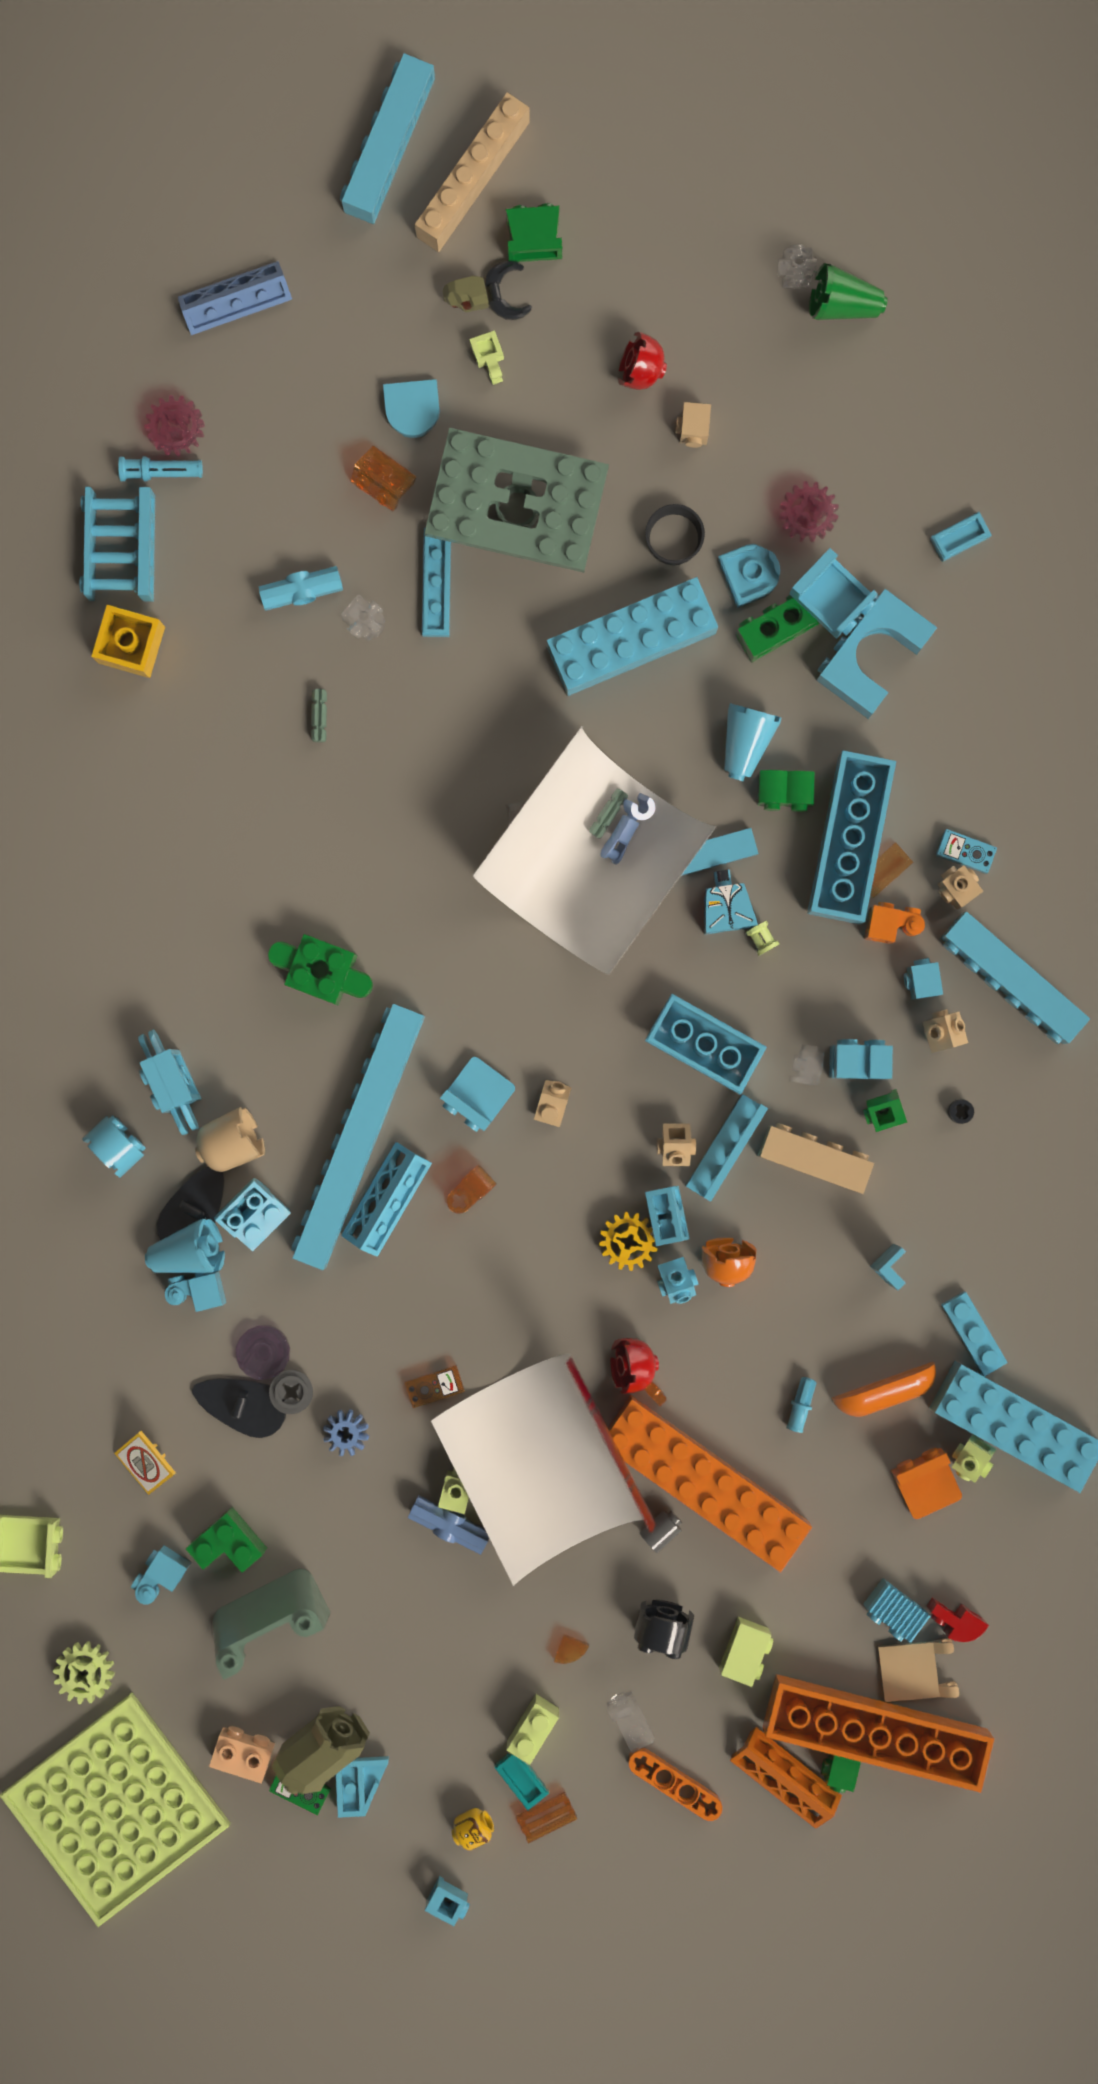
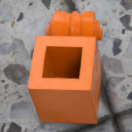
M878 902V906L873 905L870 907L864 939L892 944L896 940L899 927H902L903 932L910 937L922 933L925 928V921L920 915L921 909L905 907V910L901 911L894 909V904Z

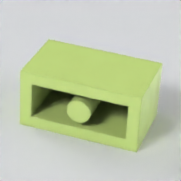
M738 1617L719 1666L721 1675L752 1687L755 1679L759 1680L762 1675L764 1664L761 1662L764 1654H769L773 1645V1638H771L769 1628Z
M535 1694L507 1740V1751L530 1765L559 1719V1708Z

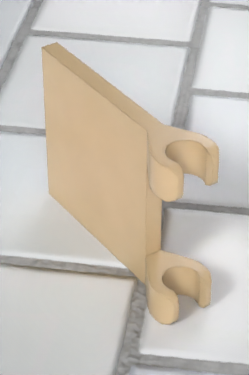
M942 1638L927 1642L878 1646L885 1702L936 1697L956 1698L959 1696V1688L956 1682L938 1684L935 1653H953L954 1646L951 1639Z

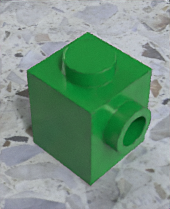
M829 1754L828 1758L823 1759L821 1775H824L825 1782L831 1790L839 1793H845L846 1790L854 1792L861 1762Z

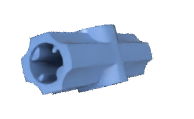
M419 1495L408 1515L409 1519L433 1530V1533L442 1540L450 1543L457 1542L480 1555L489 1540L485 1528L467 1520L464 1514L439 1508L434 1502Z

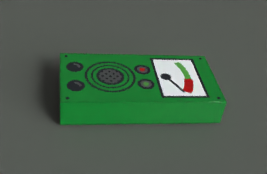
M276 1775L269 1792L318 1816L331 1788L324 1785L321 1791L291 1794L285 1790L284 1785L280 1783Z

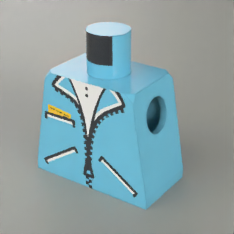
M730 870L714 872L716 887L708 888L704 892V935L757 926V919L745 884L732 885Z

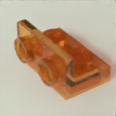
M372 446L355 463L351 482L358 489L376 499L381 505L394 511L398 506L399 499L415 483L417 476L375 446Z

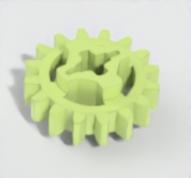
M87 1641L83 1648H81L80 1643L77 1642L73 1645V1650L67 1647L63 1651L64 1656H59L56 1660L60 1666H56L53 1670L54 1674L59 1675L54 1684L62 1685L59 1691L60 1694L69 1693L68 1701H71L73 1697H77L78 1704H81L85 1698H87L89 1703H92L95 1700V1695L101 1698L105 1694L104 1689L108 1690L112 1685L109 1679L114 1677L115 1672L109 1671V1668L113 1666L114 1661H106L105 1658L109 1652L106 1651L101 1654L99 1652L101 1645L98 1644L93 1649L91 1648L90 1641ZM67 1666L70 1670V1678L67 1675ZM99 1667L101 1669V1680H99L100 1677L98 1675ZM84 1670H87V1671H88V1674H84V1675H81V1674H80V1671H81V1672L84 1671Z

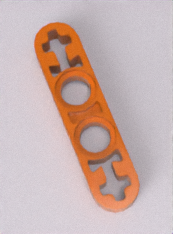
M637 1747L630 1752L628 1757L629 1767L635 1775L704 1820L714 1821L721 1816L722 1803L717 1794L644 1747ZM642 1756H645L647 1765L653 1768L651 1775H648L649 1768L643 1764L639 1767L636 1766V1757L640 1759ZM660 1770H668L672 1777L669 1782L660 1783L656 1779L657 1773ZM683 1785H690L694 1788V1794L690 1798L680 1796L679 1790ZM700 1793H703L701 1799L707 1804L714 1801L715 1810L709 1809L708 1812L705 1811V1805L698 1800Z

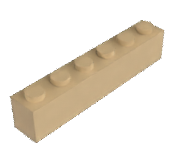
M508 92L505 94L415 223L416 236L419 240L438 253L530 123L529 107Z

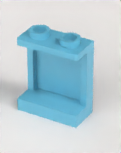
M829 548L792 587L789 594L837 639L842 632L847 636L858 624L854 620L861 613L866 616L876 605L873 600L878 593L875 590L870 592L836 560L838 555Z

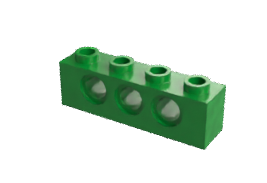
M788 595L785 598L787 600L785 603L779 606L774 603L762 611V616L756 619L751 616L739 624L740 628L736 632V637L752 663L820 623L791 595ZM785 612H792L796 615L797 621L793 623L787 622L783 614ZM762 625H769L772 627L774 634L765 636L761 633L760 627Z

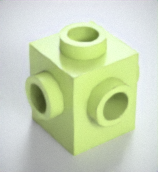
M973 1434L966 1445L960 1443L952 1457L956 1461L952 1468L956 1470V1474L966 1481L971 1480L976 1483L980 1476L986 1478L994 1464L989 1461L997 1449Z

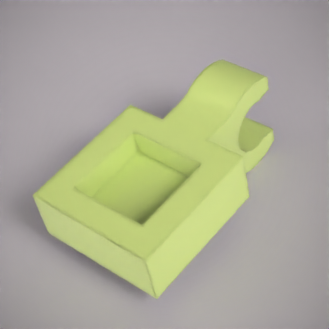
M495 330L469 339L478 367L487 366L493 385L503 382L498 361L504 360V355Z

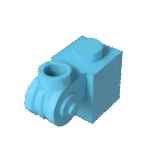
M219 1271L214 1273H194V1278L186 1280L184 1275L168 1279L169 1286L165 1291V1299L171 1305L181 1304L187 1299L188 1295L193 1299L196 1312L227 1303Z
M165 1545L159 1552L153 1550L145 1563L149 1566L144 1575L139 1573L131 1585V1588L135 1590L137 1601L144 1605L152 1603L160 1592L158 1584L173 1592L192 1562Z

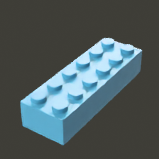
M696 577L547 640V649L566 694L570 696L715 635L718 630V624L700 582Z
M842 751L839 754L807 914L859 925L865 922L896 761L848 751Z
M954 1361L929 1407L936 1414L1081 1493L1098 1462V1439L957 1361Z

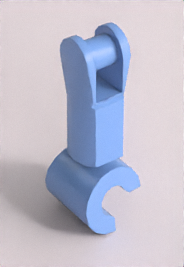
M639 793L637 797L639 805L624 799L623 807L628 815H622L611 837L603 846L600 853L602 858L608 857L616 865L622 860L626 848L639 826V823L636 822L637 819L647 820L654 814L655 803L649 796ZM620 842L617 848L614 849L616 843Z

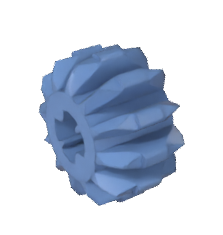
M349 1409L347 1417H345L342 1410H338V1419L330 1415L328 1421L331 1425L323 1427V1431L330 1433L323 1438L324 1442L333 1441L329 1450L332 1452L336 1447H339V1456H343L346 1449H348L350 1456L355 1455V1447L359 1450H363L365 1447L361 1440L369 1439V1434L361 1432L368 1429L369 1424H359L363 1418L362 1414H359L356 1419L352 1418L354 1414L352 1409ZM344 1427H348L349 1433L353 1434V1436L350 1435L348 1439L343 1438L344 1433L340 1432V1430L342 1431Z

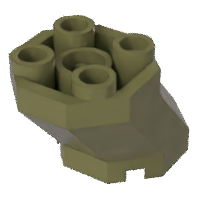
M340 1706L321 1708L315 1719L281 1745L271 1767L287 1792L291 1794H306L321 1791L329 1779L360 1756L370 1734L360 1716L353 1713L350 1717L344 1714L346 1709Z

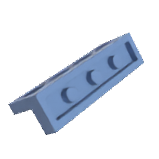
M279 261L178 296V300L191 335L292 300Z

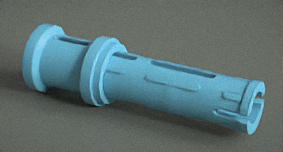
M119 456L120 481H126V479L149 481L152 477H203L202 460L151 461L147 456H143L142 459H125L124 456ZM164 468H186V470H165Z

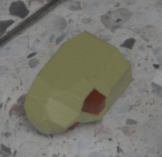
M481 276L457 279L447 283L443 288L444 301L453 308H460L464 312L489 308L484 279Z

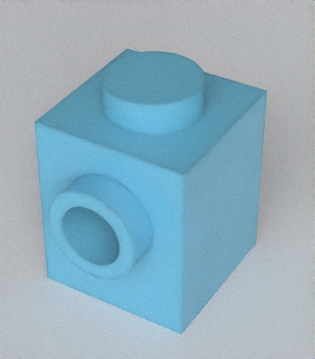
M930 958L913 961L914 966L908 967L907 973H904L905 987L910 989L911 1000L943 995L938 962L930 963Z

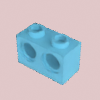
M679 1186L645 1192L656 1246L690 1239Z

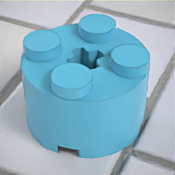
M112 1115L110 1118L108 1116L104 1117L82 1140L86 1143L91 1141L88 1145L91 1151L108 1168L118 1169L115 1174L121 1178L144 1156L143 1151L146 1147L133 1135L128 1137L124 1133L128 1128L117 1117Z

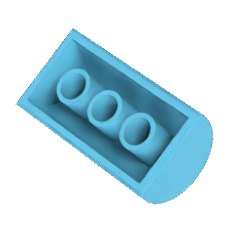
M671 994L645 1039V1042L739 1095L743 1092L767 1048L765 1045L674 994Z

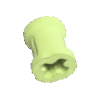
M767 921L745 932L747 936H751L758 949V956L780 944L772 937L767 928ZM759 933H761V935H762L763 939L765 940L766 944H765L764 941L762 940V938H761V936H760Z

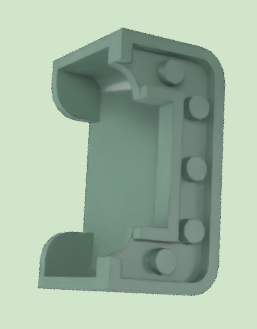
M300 1568L293 1570L222 1606L216 1611L212 1621L215 1660L223 1680L241 1670L246 1656L244 1653L246 1643L289 1622L297 1635L308 1637L325 1628L331 1612L309 1571Z

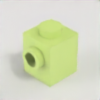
M455 1468L453 1471L447 1470L438 1507L465 1514L469 1496Z

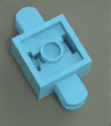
M153 1029L148 1031L152 1046L145 1034L138 1036L139 1043L147 1058L140 1062L142 1069L139 1070V1074L144 1084H149L153 1094L150 1095V1098L156 1110L160 1109L162 1113H171L180 1133L186 1135L189 1133L185 1119L193 1131L199 1128L190 1104L201 1100V1097L180 1050L168 1049L165 1051L157 1032Z

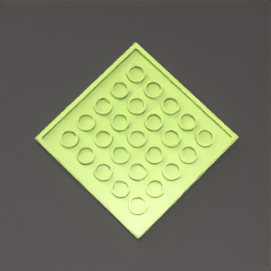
M132 1692L0 1794L1 1799L98 1927L230 1826V1821Z

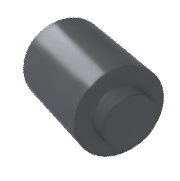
M663 1510L654 1518L655 1527L651 1533L647 1526L639 1532L645 1542L656 1553H659L682 1531L679 1527L682 1522L673 1511L667 1513Z

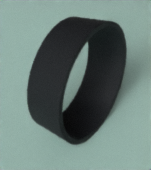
M680 504L666 505L656 510L649 518L645 530L646 542L649 550L657 560L668 565H680L691 560L701 549L705 538L704 525L699 515L691 508ZM668 515H680L693 523L698 534V544L691 556L682 560H668L653 550L650 544V533L654 524L659 519Z

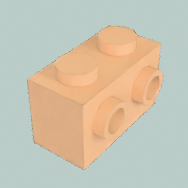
M223 1727L209 1767L262 1784L275 1743L270 1742V1739L263 1735L251 1736L245 1734L238 1727Z

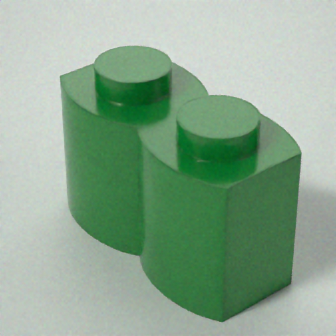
M760 770L758 806H764L766 811H779L780 806L791 807V811L794 812L807 811V807L814 805L815 772Z

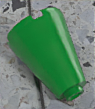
M823 263L820 266L814 279L819 282L816 289H812L810 294L809 314L813 317L812 319L877 318L880 313L883 314L885 312L887 297H885L882 289L832 264Z

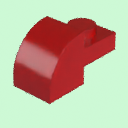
M932 1597L926 1606L932 1613L931 1618L941 1626H945L943 1632L951 1640L957 1642L976 1640L989 1627L982 1617L963 1604H960L954 1612Z

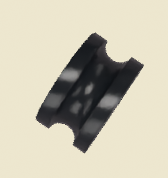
M955 1100L948 1107V1116L954 1123H968L974 1116V1107L967 1100ZM957 1105L959 1107L966 1106L965 1114L967 1116L964 1119L962 1116L958 1118L955 1116L957 1113L955 1107Z

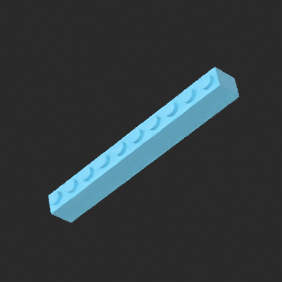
M395 1004L392 1005L391 1009L386 1008L381 1023L385 1024L382 1033H376L371 1045V1048L375 1049L371 1059L366 1058L361 1073L365 1074L362 1083H357L353 1090L351 1098L355 1101L352 1109H346L341 1121V1124L345 1125L341 1135L336 1134L331 1149L335 1150L332 1159H327L323 1166L321 1174L325 1177L322 1185L317 1184L313 1191L311 1200L315 1202L312 1210H306L301 1225L305 1226L302 1235H297L293 1242L291 1251L295 1253L292 1259L320 1270L326 1269L425 1016Z

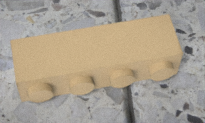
M776 1123L775 1127L768 1126L758 1153L759 1157L864 1194L874 1163L867 1161L868 1155L854 1150L852 1155L842 1152L843 1146L830 1141L825 1146L816 1142L818 1137L802 1132L800 1137L791 1133V1127Z

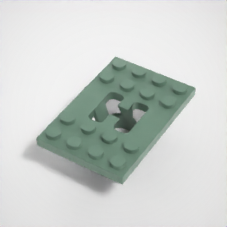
M449 428L427 520L425 536L584 573L609 464ZM500 472L512 474V485L504 489L496 487L495 480L497 474ZM533 479L546 483L547 486L543 496L537 497L532 490ZM513 493H523L526 495L523 507L533 509V516L528 521L520 524L511 523L505 520L502 512L499 511L501 502L508 503L509 497ZM492 504H496V515L499 521L487 517L489 507ZM539 515L538 524L535 528L532 529L531 527L535 524Z

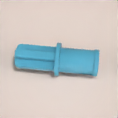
M808 1377L801 1378L795 1400L791 1401L793 1407L788 1425L786 1426L787 1429L803 1433L808 1411L812 1410L810 1404L817 1384L815 1380Z

